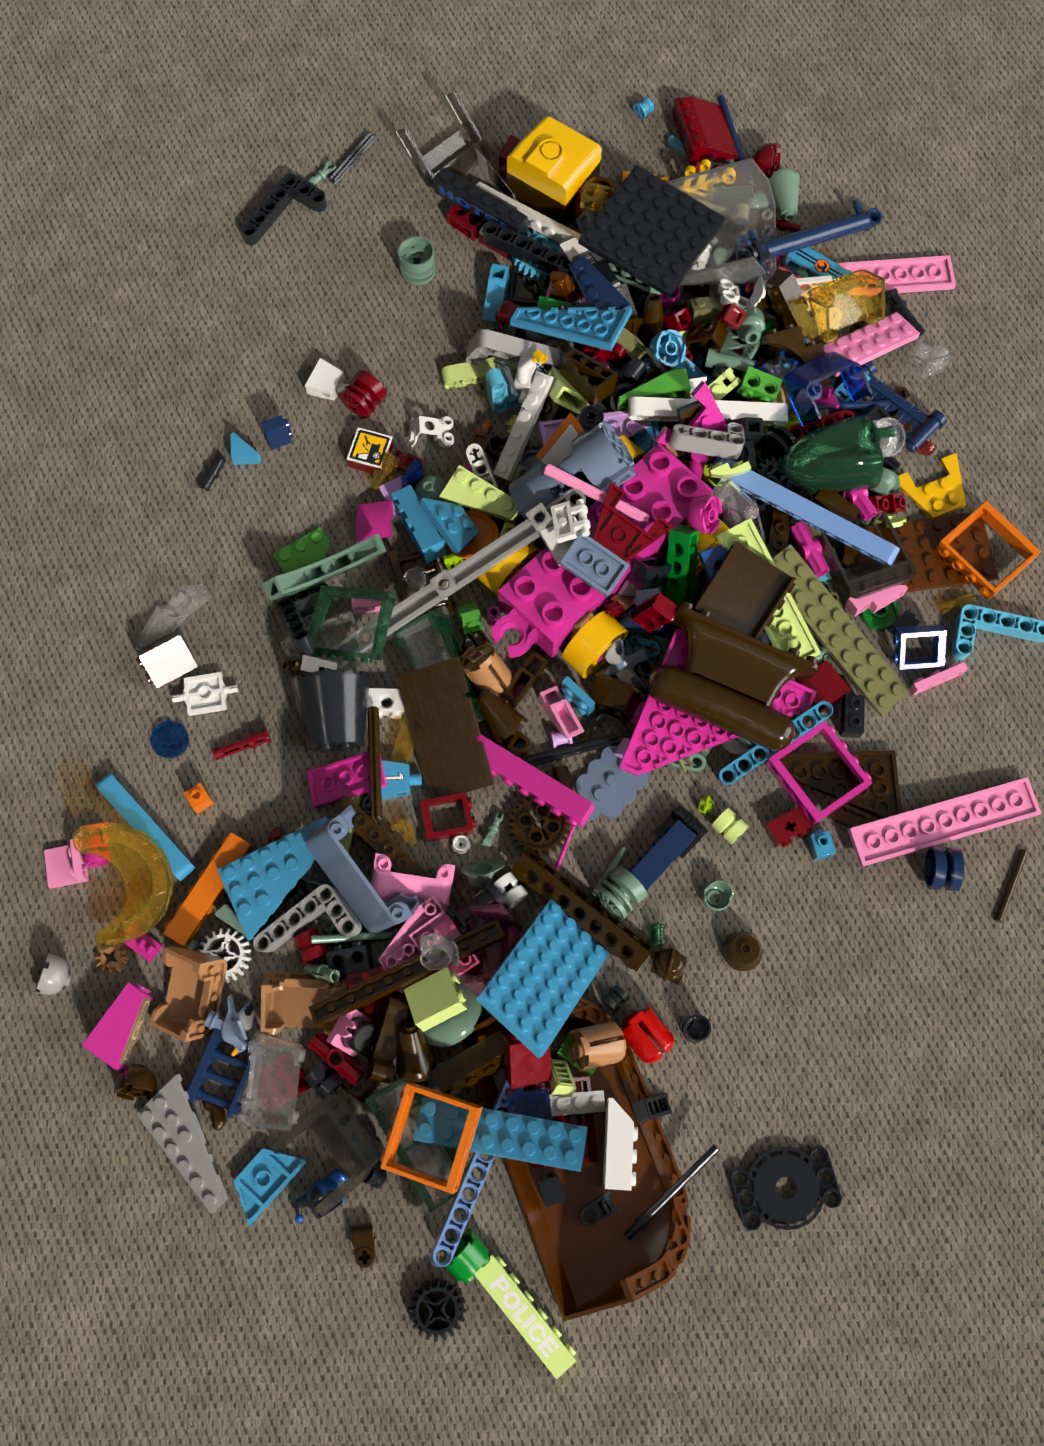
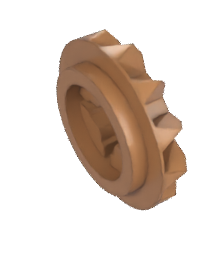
M110 942L97 949L98 952L95 957L96 966L101 972L116 974L126 966L128 953L123 945ZM114 952V957L118 962L110 961L107 963L108 958L104 954L112 955Z

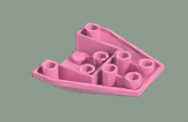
M433 895L419 905L414 915L405 922L378 960L386 971L462 934ZM473 954L447 967L459 976L480 962L476 955ZM428 975V976H426V977H424V978H422V979H420V980H418V981H415V982H413V983H411V984H409V985H407V986H405V987H403V988H401V989H398V990L400 991V993H405V992H404V989H406L407 987H409V986H411V985H413V984H415V983H417V982H419V981H421V980H423V979L429 977L430 975Z

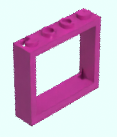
M825 720L792 742L785 749L770 757L766 762V765L797 806H801L812 826L860 794L873 783L869 773L865 770L863 771L859 766L858 759L849 753L845 742L841 739L839 740L835 735L834 728L827 724ZM819 732L823 734L860 782V785L821 812L816 809L780 761L781 758Z

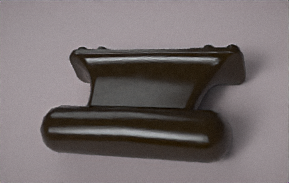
M682 602L681 606L676 607L674 612L675 618L671 623L681 628L687 637L688 658L685 670L667 664L655 668L648 679L647 689L650 696L661 704L769 750L785 749L790 745L795 736V725L791 717L771 708L781 688L788 681L794 678L808 680L817 674L819 670L817 665L818 659L814 656H807L806 659L799 656L800 651L795 648H789L788 651L776 648L718 623L717 620L710 618L711 613L707 610L701 609L698 613L692 610L693 605L691 603Z

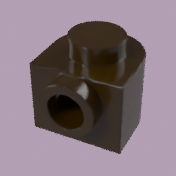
M519 731L515 735L511 734L506 742V745H508L507 751L517 757H523L529 753L530 740Z

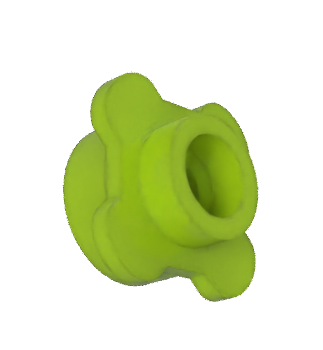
M710 795L707 798L702 797L699 804V812L704 813L705 817H707L708 813H712L714 808V802Z

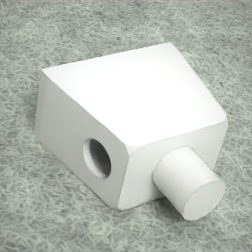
M320 358L306 382L305 388L309 395L335 400L338 393L347 384L344 383L345 376L341 370Z

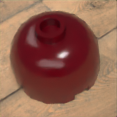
M779 143L764 144L758 148L756 155L752 156V166L755 167V171L760 177L765 179L768 177L769 179L772 177L773 172L779 170L781 153H777V148H780Z
M504 300L496 310L495 318L499 325L497 327L499 331L504 330V325L510 324L511 317L516 309L519 308L509 300ZM517 329L516 335L521 334L524 329Z

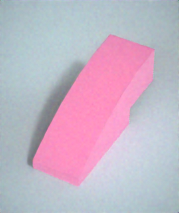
M887 585L871 588L850 597L845 607L853 617L868 608L874 614L902 597L908 587L906 585Z
M557 685L539 693L538 700L543 709L566 739L584 732L567 698H563Z

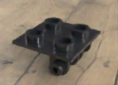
M679 805L653 833L662 838L667 833L665 831L667 826L672 821L676 823L680 820L696 835V838L679 855L683 859L707 834L708 830Z

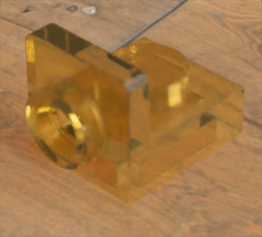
M399 819L394 822V825L390 826L393 833L404 829L405 831L401 832L405 843L409 842L411 847L418 844L409 819Z

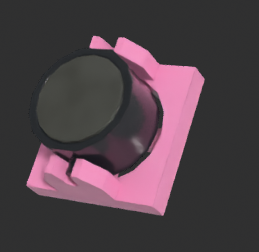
M358 1010L339 1017L327 1042L355 1058L357 1053H364L373 1048L372 1046L377 1034L376 1028L373 1025L375 1021Z

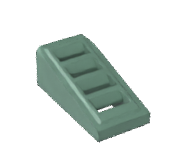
M224 904L214 915L245 935L233 905Z

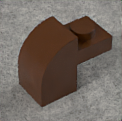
M552 271L550 274L554 287L551 296L554 299L572 303L579 298L582 291L573 275Z

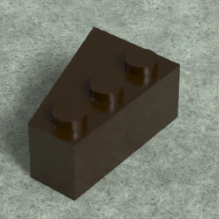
M575 348L563 355L560 374L590 405H597L615 391L618 377L617 372Z

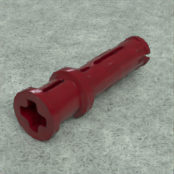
M265 726L263 730L255 733L249 732L242 739L212 749V753L217 761L248 748L256 749L258 745L266 742L272 743V740Z

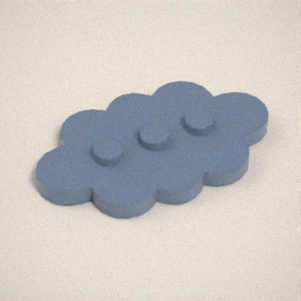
M618 746L606 747L601 753V759L591 761L588 765L587 773L582 774L576 781V792L591 801L595 806L587 821L596 819L600 814L606 818L619 816L623 810V805L631 804L636 798L637 790L645 787L648 782V772L634 776L618 769L622 760L614 755Z

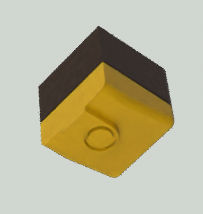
M546 116L508 155L507 186L515 195L516 201L533 210L538 207L564 218V226L568 227L575 218V201L581 187L589 179L600 176L602 148L593 140L558 120Z

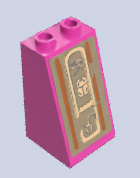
M128 982L82 1046L112 1068L120 1071L127 1069L154 999L149 995L151 991L137 982L135 985Z

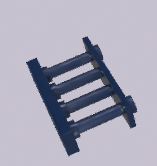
M214 1028L187 1093L190 1098L188 1102L196 1103L197 1100L200 1101L202 1099L229 1110L226 1117L234 1118L241 1111L242 1103L240 1101L259 1055L263 1056L267 1047V1044H265L266 1039L259 1037L257 1043L249 1039L245 1040L247 1043L246 1048L253 1050L251 1058L247 1062L221 1052L219 1047L224 1040L221 1037V1031ZM220 1060L244 1069L245 1072L241 1082L213 1072V1069H211L213 1061ZM210 1079L236 1089L233 1101L231 1102L205 1092V1089L202 1088L205 1080L208 1081Z

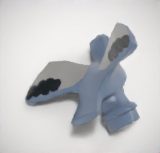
M618 637L607 649L604 655L607 664L599 673L607 676L616 675L618 680L631 684L636 693L646 691V685L633 671V667L637 663L649 660L645 649L642 647L635 652L630 646L624 647L623 640Z
M229 995L227 997L228 1011L225 1017L220 1016L218 1011L211 1010L204 1026L209 1029H219L222 1039L235 1046L231 1053L232 1056H235L246 1050L247 1043L245 1040L247 1036L245 1031L255 1026V1014L252 1001L247 1002L241 1011L236 1013L233 996Z

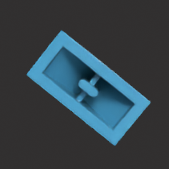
M234 432L231 433V459L234 465L259 464L262 462L260 454Z

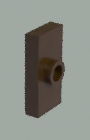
M845 803L829 814L827 818L848 828H853L869 823L871 815Z

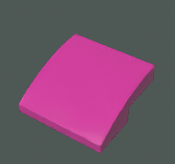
M392 500L358 505L356 513L357 541H364L376 534H379L381 538L393 537L391 519H394Z

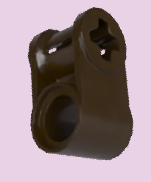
M373 1224L351 1227L355 1261L362 1268L372 1266L376 1260L375 1237L373 1238L372 1231ZM364 1251L371 1255V1259L367 1260V1264L360 1260V1256H363Z

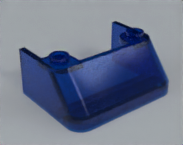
M830 352L783 376V385L802 427L822 418L815 403V400L819 399L823 392L820 381L840 372L852 401H857L873 393L859 363L837 352Z

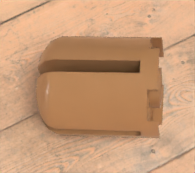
M484 642L486 645L476 648L474 645L471 646L462 655L463 661L461 664L463 671L479 693L486 689L487 692L492 690L499 695L504 691L500 684L504 688L510 685L511 671L490 642Z
M605 1022L573 1029L568 1033V1035L571 1034V1045L567 1046L572 1064L576 1063L580 1068L578 1071L618 1063L625 1057L626 1040L616 1041L618 1037H622L624 1034L621 1028L614 1022Z

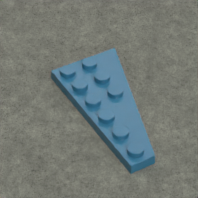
M551 307V310L517 308L510 319V325L611 351L632 314V307H625V310H615V307H608V310H598L596 307H568V310H558V307Z

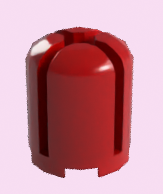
M646 1003L644 1004L645 1009L640 1012L635 1010L622 1021L627 1023L621 1027V1030L624 1034L622 1037L640 1060L648 1064L654 1063L663 1057L660 1051L667 1054L672 1049L674 1037L649 1004Z

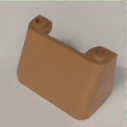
M176 946L165 947L163 963L168 967H172L166 1002L153 1009L150 1025L183 1042L207 1037L213 1032L214 1028L209 1029L204 1024L211 1010L219 1012L227 971V961L217 956Z
M299 972L268 973L261 984V1032L276 1035L284 1027L317 1028L308 1007L346 990L348 986L347 977L340 975L336 983H331L326 980L319 981L313 976ZM339 1018L318 1028L324 1029V1033L328 1034L329 1037Z

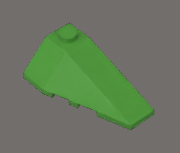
M686 368L672 369L620 396L617 402V410L628 409V399L631 397L688 399L691 385Z

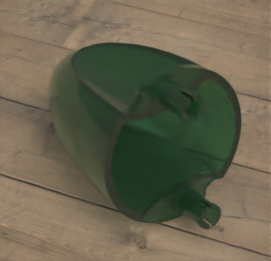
M867 415L828 424L795 442L782 459V470L794 483L811 489L857 491L876 488L880 483L883 472V451L880 449V439L895 437V428L893 425L878 428Z

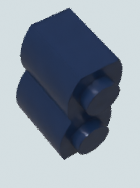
M282 415L261 422L271 450L291 443L290 438L293 435L287 418L283 419Z

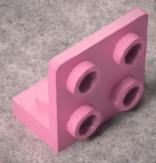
M70 839V845L44 851L47 881L50 889L89 881L88 869L84 863L85 851H83L80 839Z

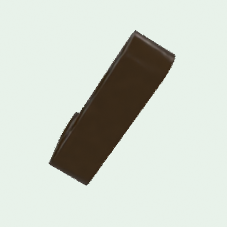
M391 995L387 999L367 1065L366 1073L369 1079L388 1084L392 1081L395 1069L393 1061L398 1047L399 1030L405 1023L409 1011V1004L406 999Z

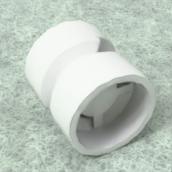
M512 872L505 874L494 883L506 900L504 905L507 904L510 909L528 895L522 885H517L518 880ZM508 887L512 888L508 892L505 891Z

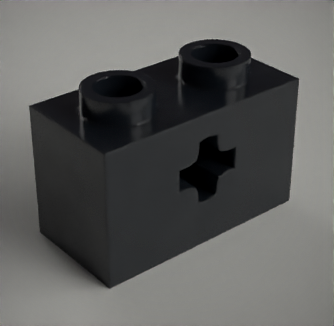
M659 556L635 559L627 580L640 590L664 586L672 565Z

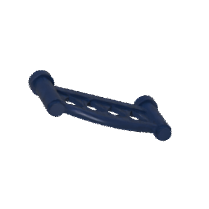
M871 361L858 366L871 378L859 392L870 389L869 401L888 400V407H884L886 412L899 410L898 420L892 422L889 419L879 430L894 438L905 441L907 451L911 453L917 451L937 429H941L947 423L945 415L940 411L934 410L928 416L873 376L877 369ZM850 379L849 382L856 388L857 385ZM844 386L849 393L852 392L848 387ZM841 391L838 392L844 399L847 398ZM855 395L850 402L863 400L862 397ZM860 408L856 410L864 417L873 408ZM913 420L912 431L909 433L905 432L904 428L898 426L899 423Z

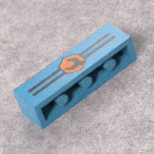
M809 247L790 252L784 264L786 268L803 278L832 276L829 293L842 301L852 290L858 277L852 271L843 268L837 262L826 258L823 254ZM820 283V284L817 285V286H818V287H821V286H823V285L826 284V283Z

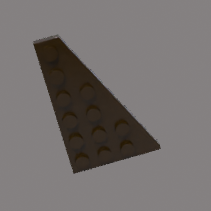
M895 750L849 752L858 759L859 766L863 771L865 770L869 773L873 783L849 800L847 804L881 819L901 814L902 806ZM836 752L787 754L780 759L796 782L835 799L841 798L860 785V782Z

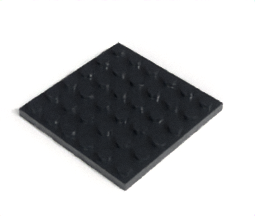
M635 165L581 235L578 244L670 298L726 221V217Z

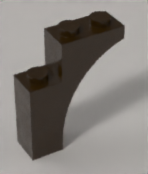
M794 324L784 326L783 331L777 332V329L766 331V335L761 337L762 344L780 348L799 361V366L804 372L809 391L817 390L820 385L823 386L822 388L833 385L823 342L816 344V341L805 343L801 326L794 327Z
M827 485L822 487L812 501L853 524H856L860 519L857 515L861 510ZM838 541L839 562L837 567L844 571L847 567L851 568L857 561L855 556L858 553H862Z

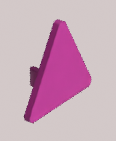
M820 385L817 390L801 394L803 399L839 408V402L833 386L822 388L823 386Z

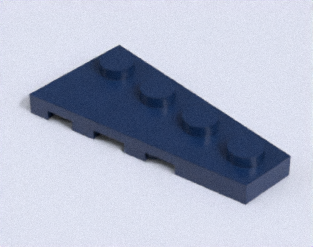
M584 255L568 264L589 307H596L598 310H608V307H615V310H622L630 305L624 296Z

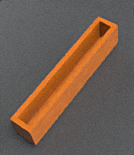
M232 832L229 836L226 835L223 838L219 851L213 853L208 867L200 872L196 885L191 886L188 890V897L184 903L181 902L177 906L175 916L172 920H168L164 926L165 931L163 934L183 947H186L190 939L194 938L226 890L217 869L250 854L254 848L250 843Z

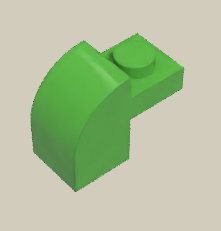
M475 602L457 607L464 635H467L469 632L483 631L481 614Z

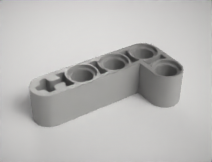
M735 422L729 423L725 432L677 424L673 427L668 444L675 450L727 459H738L745 443L744 428Z

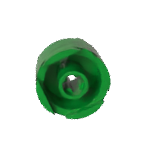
M465 1229L467 1232L462 1234L451 1262L445 1267L458 1281L469 1283L474 1278L475 1273L489 1263L490 1257L488 1256V1247L471 1229ZM453 1236V1237L449 1240V1242H452V1241L454 1240V1237H455V1236ZM440 1254L439 1260L441 1263H443L445 1261L446 1255L444 1254V1256L442 1257Z

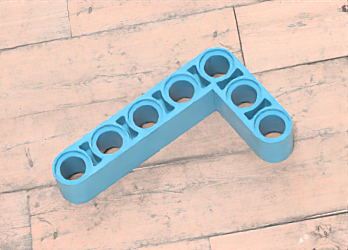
M499 368L491 369L486 373L487 398L494 413H501L523 405L518 402L520 392L514 387V383L507 385Z
M965 605L957 615L951 654L957 660H964L973 650L976 629L1034 642H1044V635L1039 632V630L1044 632V621L976 605ZM964 613L969 614L971 618L966 617ZM983 617L987 618L989 622L984 621ZM1020 625L1024 626L1026 631L1021 629ZM961 630L966 631L968 635H964ZM958 647L963 648L965 652H961Z

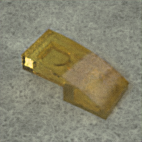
M384 452L381 470H374L371 487L379 492V486L392 481L399 459L392 453Z

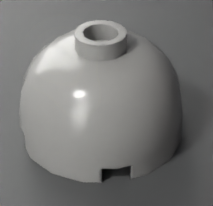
M48 953L35 993L50 996L59 993L63 986L68 987L72 975L68 974L69 966L63 958Z

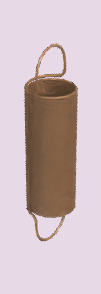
M588 611L574 624L575 628L580 630L594 617L593 613Z

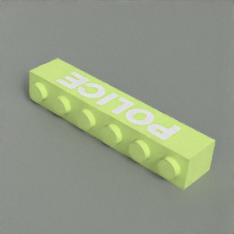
M492 1254L489 1263L475 1273L476 1278L553 1376L558 1379L576 1362L574 1357L576 1354L575 1350L569 1343L564 1345L560 1340L562 1336L555 1325L550 1327L545 1321L548 1318L545 1312L540 1307L536 1309L533 1306V1297L527 1290L522 1292L518 1287L520 1283L513 1272L510 1275L504 1269L506 1263L499 1255L495 1258Z

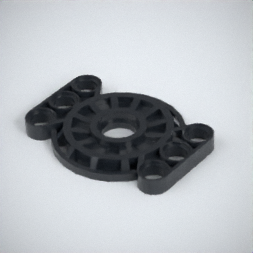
M822 1146L813 1147L809 1155L792 1147H775L759 1155L750 1166L748 1172L743 1168H735L730 1172L729 1176L742 1224L749 1230L758 1229L762 1221L778 1229H799L808 1225L817 1217L823 1204L829 1208H836L842 1201L829 1153ZM817 1149L824 1153V1159L821 1162H817L813 1158V1153ZM781 1150L780 1155L770 1157L769 1153ZM787 1150L794 1151L800 1155L798 1157L788 1155ZM765 1157L766 1160L756 1168L755 1166L759 1160ZM824 1170L828 1171L831 1177L828 1183H823L819 1177L820 1173ZM737 1171H741L745 1176V1180L741 1184H737L733 1178ZM782 1177L792 1179L796 1186L795 1194L788 1199L780 1197L776 1191L777 1181ZM744 1192L748 1193L751 1197L748 1205H743L740 1202V1195ZM829 1192L836 1194L837 1201L835 1204H829L826 1201V1195ZM817 1198L820 1200L819 1205L816 1204ZM813 1208H815L816 1211L814 1212V1214L807 1219L805 1216L808 1215ZM764 1213L768 1215L767 1219L763 1217ZM749 1214H754L757 1218V1223L753 1227L748 1226L746 1223V1217ZM772 1219L783 1221L784 1226L774 1224L771 1221ZM802 1220V1223L790 1226V1222Z

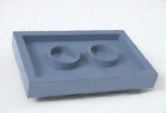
M582 531L559 563L560 566L606 598H608L630 566V564L591 537L582 536Z

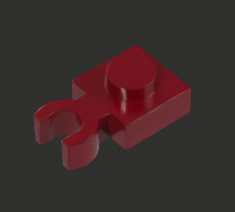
M396 450L397 455H399L398 458L390 457L392 463L398 465L399 470L412 477L424 465L422 459L411 453L404 456L401 450Z

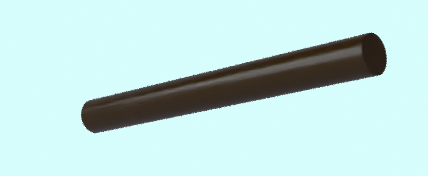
M1020 849L994 918L999 923L1003 921L1028 851Z

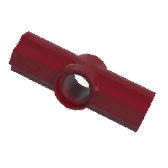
M319 1032L314 1035L307 1047L354 1086L366 1072L343 1051L328 1043L327 1038ZM335 1053H340L342 1057L338 1064H333L331 1061V1057Z

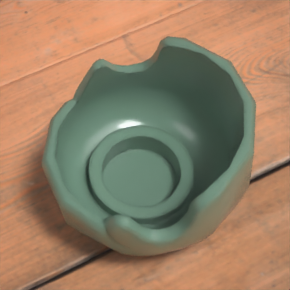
M715 880L708 883L703 889L702 900L708 909L722 911L730 905L734 892L731 885L726 881ZM714 893L719 896L718 903H716Z

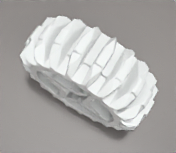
M220 928L219 935L212 931L213 937L210 938L206 935L205 939L208 942L206 944L201 942L200 945L204 949H199L197 952L220 957L218 955L224 954L226 951L227 954L231 955L224 957L227 965L231 961L238 962L233 968L226 971L225 982H230V976L236 981L237 972L241 976L244 975V972L241 971L242 967L249 969L245 961H252V958L246 956L251 954L252 950L245 949L250 946V943L248 941L244 942L246 937L244 935L239 937L237 930L232 934V929L228 928L225 934L224 929ZM224 940L219 949L211 950L217 942ZM231 940L237 943L240 955L231 952Z

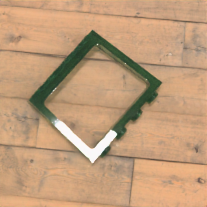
M322 585L308 629L316 648L310 656L322 658V654H326L328 659L338 660V656H343V660L354 662L355 658H360V662L372 663V660L381 661L397 594L389 591ZM333 598L381 602L373 648L370 653L316 647L323 621Z

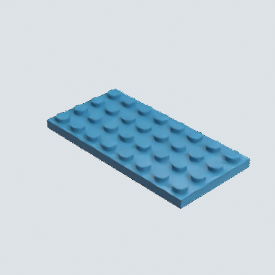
M550 899L482 989L476 1000L539 1059L549 1048L609 953L599 943L595 942L585 930L578 926L573 918H568L561 910V907Z

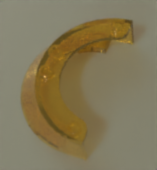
M106 822L80 826L72 834L73 843L78 852L96 855L108 861L118 871L124 884L125 899L122 910L110 925L96 933L97 951L131 941L149 932L165 915L173 894L172 870L163 850L159 849L151 840L152 838L139 829L136 830L125 826L126 824Z

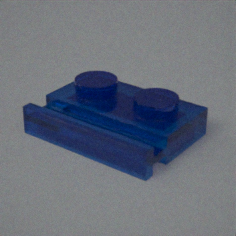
M415 458L405 471L406 476L401 477L402 488L411 485L413 490H415L418 481L424 477L422 461L418 458Z

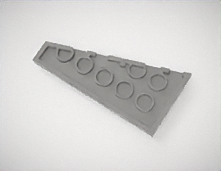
M177 1074L136 1115L210 1214H212L229 1198L220 1175L216 1174L212 1162L214 1160L206 1149L205 1143L207 1142L197 1116L191 1110L188 1103L190 1098L187 1091L184 1092L181 1085V1075Z

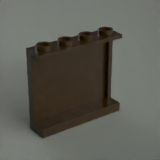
M734 541L694 603L693 608L699 612L701 609L707 610L711 613L710 618L717 620L718 623L761 640L764 635L762 633L764 628L770 626L774 620L773 614L776 610L781 609L785 602L784 597L794 589L796 578L789 576L753 553L740 542Z

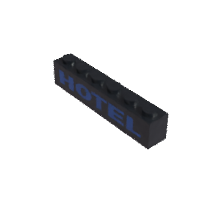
M442 167L433 178L434 193L485 223L494 221L522 235L528 231V216L446 168Z

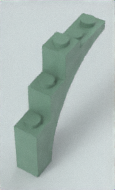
M376 534L328 558L275 576L262 583L270 601L294 595L311 586L325 583L338 575L351 572L386 552L380 535Z

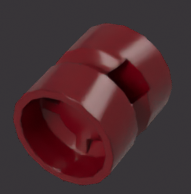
M312 929L294 937L297 949L302 950L300 957L304 966L307 963H315V961L326 958L327 951L324 944H311V936L320 935L318 929Z

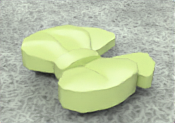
M894 513L882 514L874 517V522L887 523L888 527L895 528L902 526L903 522L906 523V517H895Z

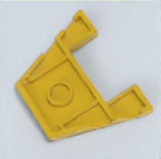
M956 453L940 460L948 476L916 488L908 472L898 476L900 479L899 487L930 518L941 517L966 505Z

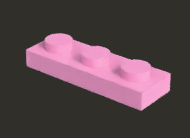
M965 662L961 664L953 663L946 667L947 670L942 672L937 670L926 679L924 677L916 679L910 688L913 695L962 675L968 669Z

